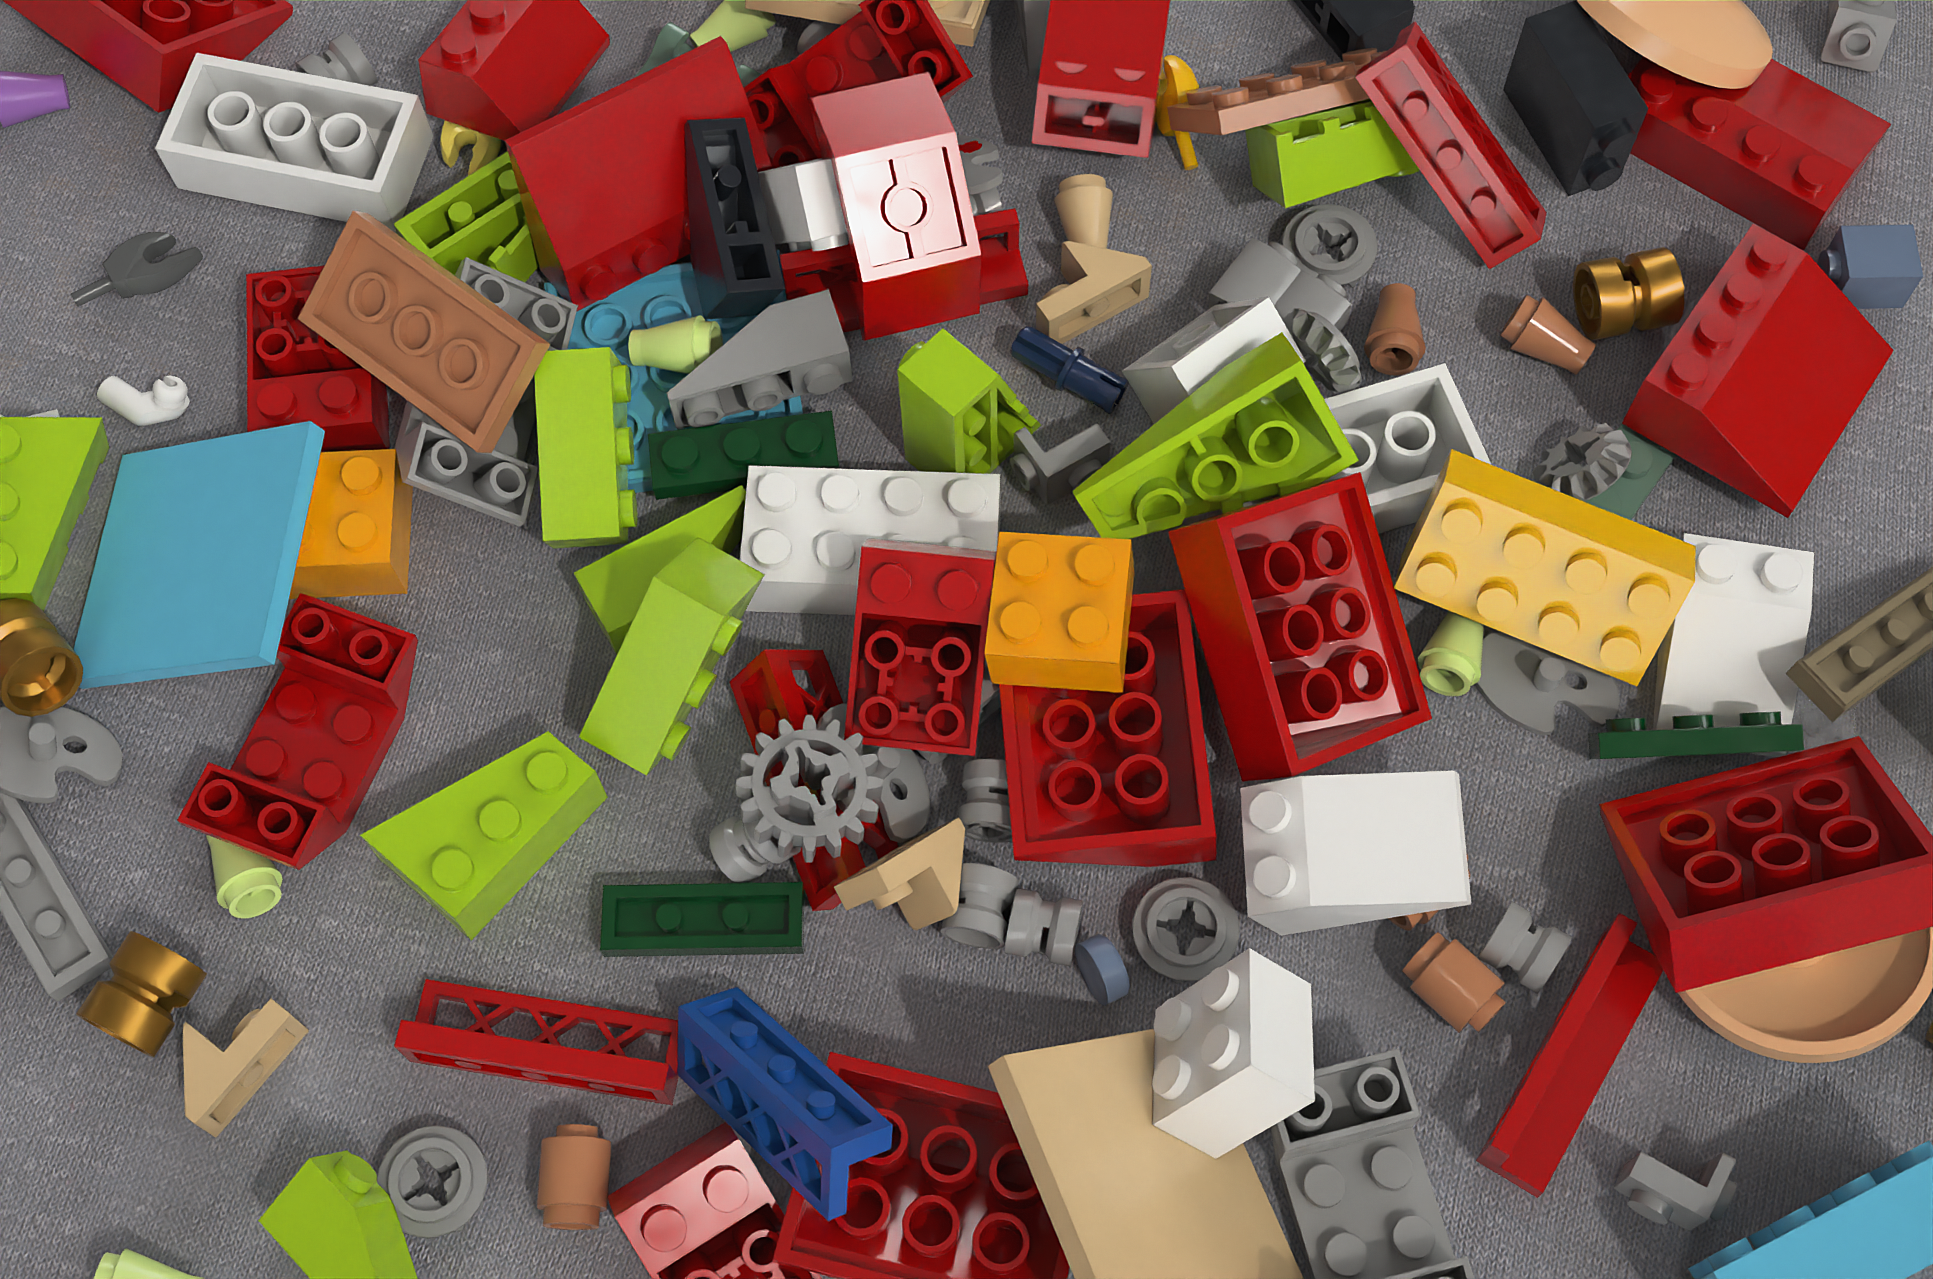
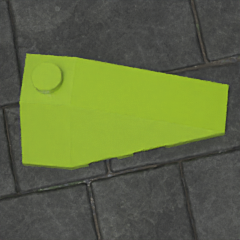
M1283 332L1226 365L1073 490V494L1101 538L1130 539L1180 526L1184 519L1219 509H1221L1222 513L1243 508V503L1277 494L1282 496L1318 485L1358 462L1359 459L1301 358Z

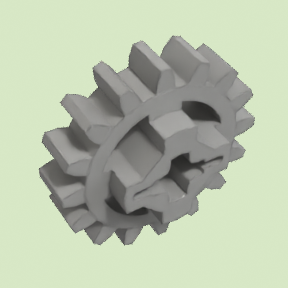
M806 715L803 729L796 731L793 730L786 719H782L778 723L777 739L773 740L770 736L760 732L756 735L755 749L758 755L743 753L741 757L740 771L746 776L736 779V797L746 801L740 805V818L742 823L759 820L755 827V841L758 844L768 841L773 836L779 839V857L785 858L793 846L802 847L805 862H813L816 847L825 846L833 858L839 857L841 853V838L845 836L848 840L859 844L863 841L864 827L861 821L875 823L877 819L879 805L873 800L881 798L883 779L872 777V775L877 771L878 758L876 754L859 756L862 750L863 736L860 733H856L843 740L839 737L840 721L836 719L827 726L825 731L816 729L813 715ZM779 761H782V774L771 778L770 786L764 787L765 780L771 769ZM799 773L803 782H807L812 790L821 789L819 802L815 794L811 795L810 790L806 786L798 787ZM854 789V796L850 805L838 816L836 813V802L848 797V791Z

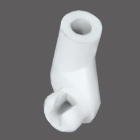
M111 376L102 382L97 392V399L133 424L142 427L179 418L186 411L190 402L185 382L175 376H164L163 381L160 379L156 380L152 391L143 393L117 376Z

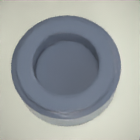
M1097 934L1075 945V956L1081 975L1090 992L1101 1005L1106 1006L1128 995L1130 983L1125 965L1115 946L1107 937Z

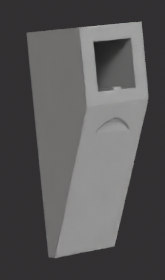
M829 289L768 306L669 390L667 396L676 429L679 430L690 426L696 428L711 426L729 415L747 410L765 411L777 406L783 400L808 393L815 395L826 394L837 389L841 384L853 381L849 349Z

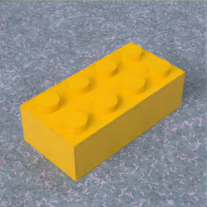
M1451 449L1402 553L1394 589L1638 686L1695 583L1696 546Z

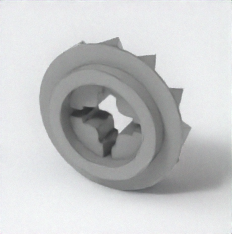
M1322 204L1304 209L1288 223L1282 239V245L1296 257L1298 261L1297 267L1301 271L1315 277L1319 274H1324L1337 281L1340 285L1347 284L1352 288L1366 273L1370 274L1377 255V238L1371 225L1359 213L1340 205ZM1320 241H1324L1329 247L1338 244L1341 246L1338 260L1333 259L1328 253L1317 255Z
M1301 308L1293 309L1282 319L1306 360L1304 365L1314 381L1322 382L1327 390L1335 393L1352 391L1361 383L1358 357L1347 339L1330 321L1318 313L1308 312Z
M1607 423L1599 424L1592 430L1583 425L1579 427L1574 435L1568 438L1560 436V443L1555 448L1544 450L1541 453L1543 462L1538 464L1532 472L1537 483L1581 501H1586L1603 493L1621 477L1631 460V445L1622 430H1613ZM1585 460L1587 466L1582 468L1578 463Z
M1190 877L1169 879L1151 888L1140 900L1132 923L1135 950L1139 952L1147 963L1150 971L1158 972L1170 978L1176 984L1183 981H1200L1214 969L1229 962L1237 948L1240 934L1237 913L1227 896L1214 885ZM1187 906L1192 907L1191 918H1194V929L1204 932L1205 936L1204 938H1193L1189 948H1186L1185 955L1178 954L1180 946L1176 945V934L1167 932L1166 927L1167 925L1178 926L1181 916L1185 915Z
M446 1126L419 1128L400 1138L385 1155L377 1175V1183L390 1196L395 1206L402 1231L407 1235L431 1240L451 1232L462 1231L465 1223L476 1212L483 1209L486 1187L491 1181L484 1153L466 1134ZM423 1159L425 1163L435 1168L439 1173L447 1172L450 1169L453 1171L451 1172L452 1176L444 1182V1189L447 1192L445 1198L448 1201L445 1206L429 1193L420 1197L416 1196L418 1194L417 1190L425 1184V1178L422 1174L424 1169L420 1164V1161Z

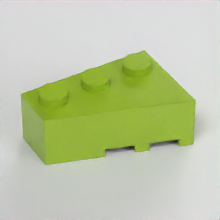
M1371 99L1245 129L1253 187L1284 208L1356 187L1385 176H1406L1419 171V168Z
M508 151L393 224L400 237L453 275H455L461 261L466 257L522 282H526L539 267Z
M944 328L936 333L927 343L920 341L913 345L900 361L897 373L905 460L918 471L990 474L1014 452V433L1026 427L1032 435L1041 426L1038 420L1028 413V408L1016 399L1017 395L1001 376Z
M610 347L546 351L534 374L543 542L553 549L628 544V528L637 527L638 521L635 490L628 489V465L634 464L633 434L631 427H627V403L631 401V382L628 365H622Z
M0 417V601L14 598L28 600L44 612L69 550L67 544L79 514L83 515L89 500L88 492L100 463L103 464L110 448L102 417Z
M697 537L653 577L579 738L646 776L663 757L673 761L685 744L692 728L684 722L693 707L699 709L710 693L717 678V675L712 673L720 656H725L735 642L743 625L741 618L765 574Z
M547 731L364 832L360 836L381 862L472 941L608 796L596 771Z

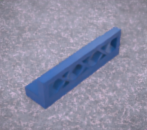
M738 987L678 1006V1076L825 1219L829 1221L846 1214L849 1165L891 1149L893 1124ZM702 1056L706 1064V1067L702 1064ZM815 1159L822 1165V1176L820 1175Z

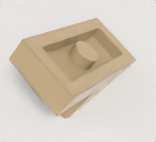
M1073 241L1063 242L1061 272L1069 284H1061L1052 288L1043 296L1041 301L1036 303V330L1063 344L1149 297L1152 265L1143 256Z
M958 817L922 833L834 886L846 911L870 900L873 901L877 910L898 902L909 926L913 930L921 929L953 916L957 911L959 902L965 827Z
M271 998L262 1009L251 1011L239 1022L232 1035L233 1042L225 1051H222L203 1034L185 1022L183 1024L185 1116L195 1125L217 1138L309 1030Z

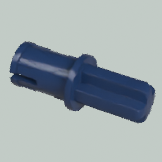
M1031 326L1022 328L1012 343L1010 350L1012 357L1056 381L1055 389L1063 391L1066 388L1092 402L1108 414L1115 410V403L1119 404L1129 385L1126 378L1107 370L1084 356L1085 350L1083 348L1077 347L1073 351Z

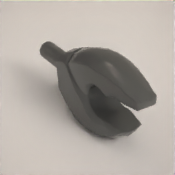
M166 232L143 233L120 244L103 262L102 265L108 276L70 295L77 307L114 289H117L122 299L132 298L134 295L158 293L183 279L203 259V255L197 247H193L175 255H167L161 261L152 263L156 257L162 256L172 249L176 244V239L173 235Z

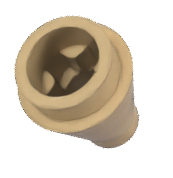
M1080 174L1068 177L1060 182L1059 194L1055 197L1054 202L1068 241L1107 249L1113 193L1110 189L1106 188V181L1103 177L1095 174Z

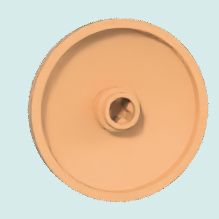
M1576 0L1593 19L1628 47L1676 74L1706 85L1728 89L1747 87L1756 81L1772 58V44L1765 28L1742 0Z
M1933 927L1678 992V994L1692 1012L1709 1028L1728 1041L1756 1054L1797 1063H1823L1852 1058L1871 1051L1889 1041L1913 1020L1924 1005L1933 989Z

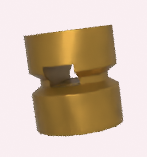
M1665 247L1631 253L1626 256L1624 263L1616 257L1582 262L1577 265L1574 272L1573 299L1576 315L1581 329L1586 337L1591 340L1624 335L1630 332L1632 325L1640 331L1675 325L1679 323L1683 315L1685 302L1681 271L1676 258Z
M18 598L1 600L0 700L15 714L29 717L48 714L62 707L75 695L82 682L83 666L79 656L64 637L58 634L56 627L42 609L33 602Z
M130 931L109 963L114 976L111 980L97 981L76 1015L117 1040L154 1058L175 1025L170 1014L173 1008L187 1007L207 973L163 945L139 933Z

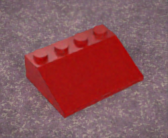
M2 0L158 113L173 108L196 53L242 61L287 21L293 13V5L286 0Z
M721 36L505 140L540 270L564 300L578 305L577 311L607 298L612 293L661 270L663 267L691 253L684 128L688 120L745 118L757 172L772 169L728 44Z
M1644 56L1628 76L1648 107L1630 154L1803 251L1891 126V123L1773 59L1770 60L1755 82L1747 87L1738 89L1719 88L1696 82L1676 74Z
M1752 224L1644 379L1622 424L1789 518L1894 350L1807 252Z
M1361 472L1168 531L1242 782L1293 777L1432 719Z
M1185 589L1132 595L1123 693L999 684L1014 860L1139 867L1217 861L1216 829L1189 602Z
M1860 736L1599 804L1601 818L1651 948L1675 993L1933 927V836Z
M829 1052L826 1066L893 1124L891 1149L849 1165L846 1214L828 1221L792 1187L773 1256L774 1263L837 1279H1068L1070 1266L998 1092ZM815 1159L820 1175L822 1176V1165Z

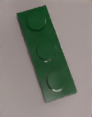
M832 411L648 434L652 486L656 500L729 491L741 485L745 489L747 488L748 466L839 469Z
M1781 711L1739 713L1740 726L1714 728L1713 715L1672 716L1673 729L1648 731L1646 718L1605 719L1606 732L1588 733L1589 758L1616 759L1804 750L1803 724H1782Z
M803 882L603 885L600 951L604 957L804 954Z

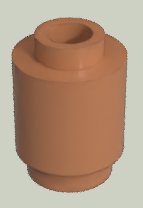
M1439 932L1433 935L1420 948L1402 970L1413 981L1410 989L1458 1033L1468 1024L1479 1033L1506 1004L1497 994L1505 982L1457 939L1449 942Z
M583 1124L559 1125L556 1128V1136L542 1139L537 1209L544 1211L543 1227L559 1230H592L599 1228L600 1212L607 1211L611 1141L598 1138V1127Z

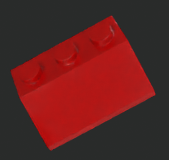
M467 0L418 59L426 114L505 141L556 116L608 48L610 36L579 0Z

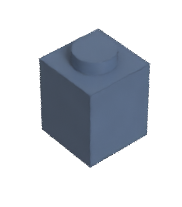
M1913 224L1840 226L1827 250H1823L1818 259L1820 268L1857 309L1903 308L1923 278Z

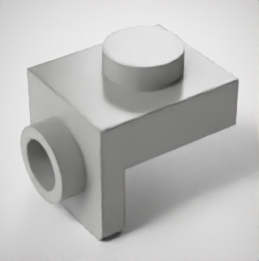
M1830 0L1828 4L1830 27L1820 51L1821 60L1826 63L1867 72L1877 71L1897 21L1894 0Z
M1096 423L1044 453L1028 429L1024 427L1014 433V457L1010 458V465L1020 484L1027 491L1034 488L1047 506L1073 491L1109 461L1110 440Z
M1641 1151L1624 1165L1613 1189L1629 1197L1628 1206L1639 1215L1660 1224H1667L1670 1220L1690 1232L1706 1222L1709 1217L1718 1221L1725 1213L1737 1187L1736 1183L1728 1179L1736 1159L1724 1152L1720 1153L1706 1163L1696 1182Z

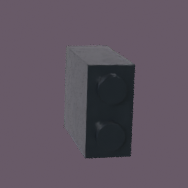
M1576 0L1525 19L1503 91L1568 197L1587 189L1592 191L1605 189L1616 182L1622 175L1648 107L1589 14Z

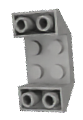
M467 257L461 261L455 273L457 278L550 343L547 351L567 350L578 305ZM534 375L492 453L476 452L407 400L395 443L402 482L521 527L525 524L539 468L524 462L536 414Z
M1399 1048L1314 1070L1315 1101L1270 1127L1278 1173L1310 1278L1475 1279L1468 1257L1455 1259L1413 1130V1126L1419 1120L1421 1114Z

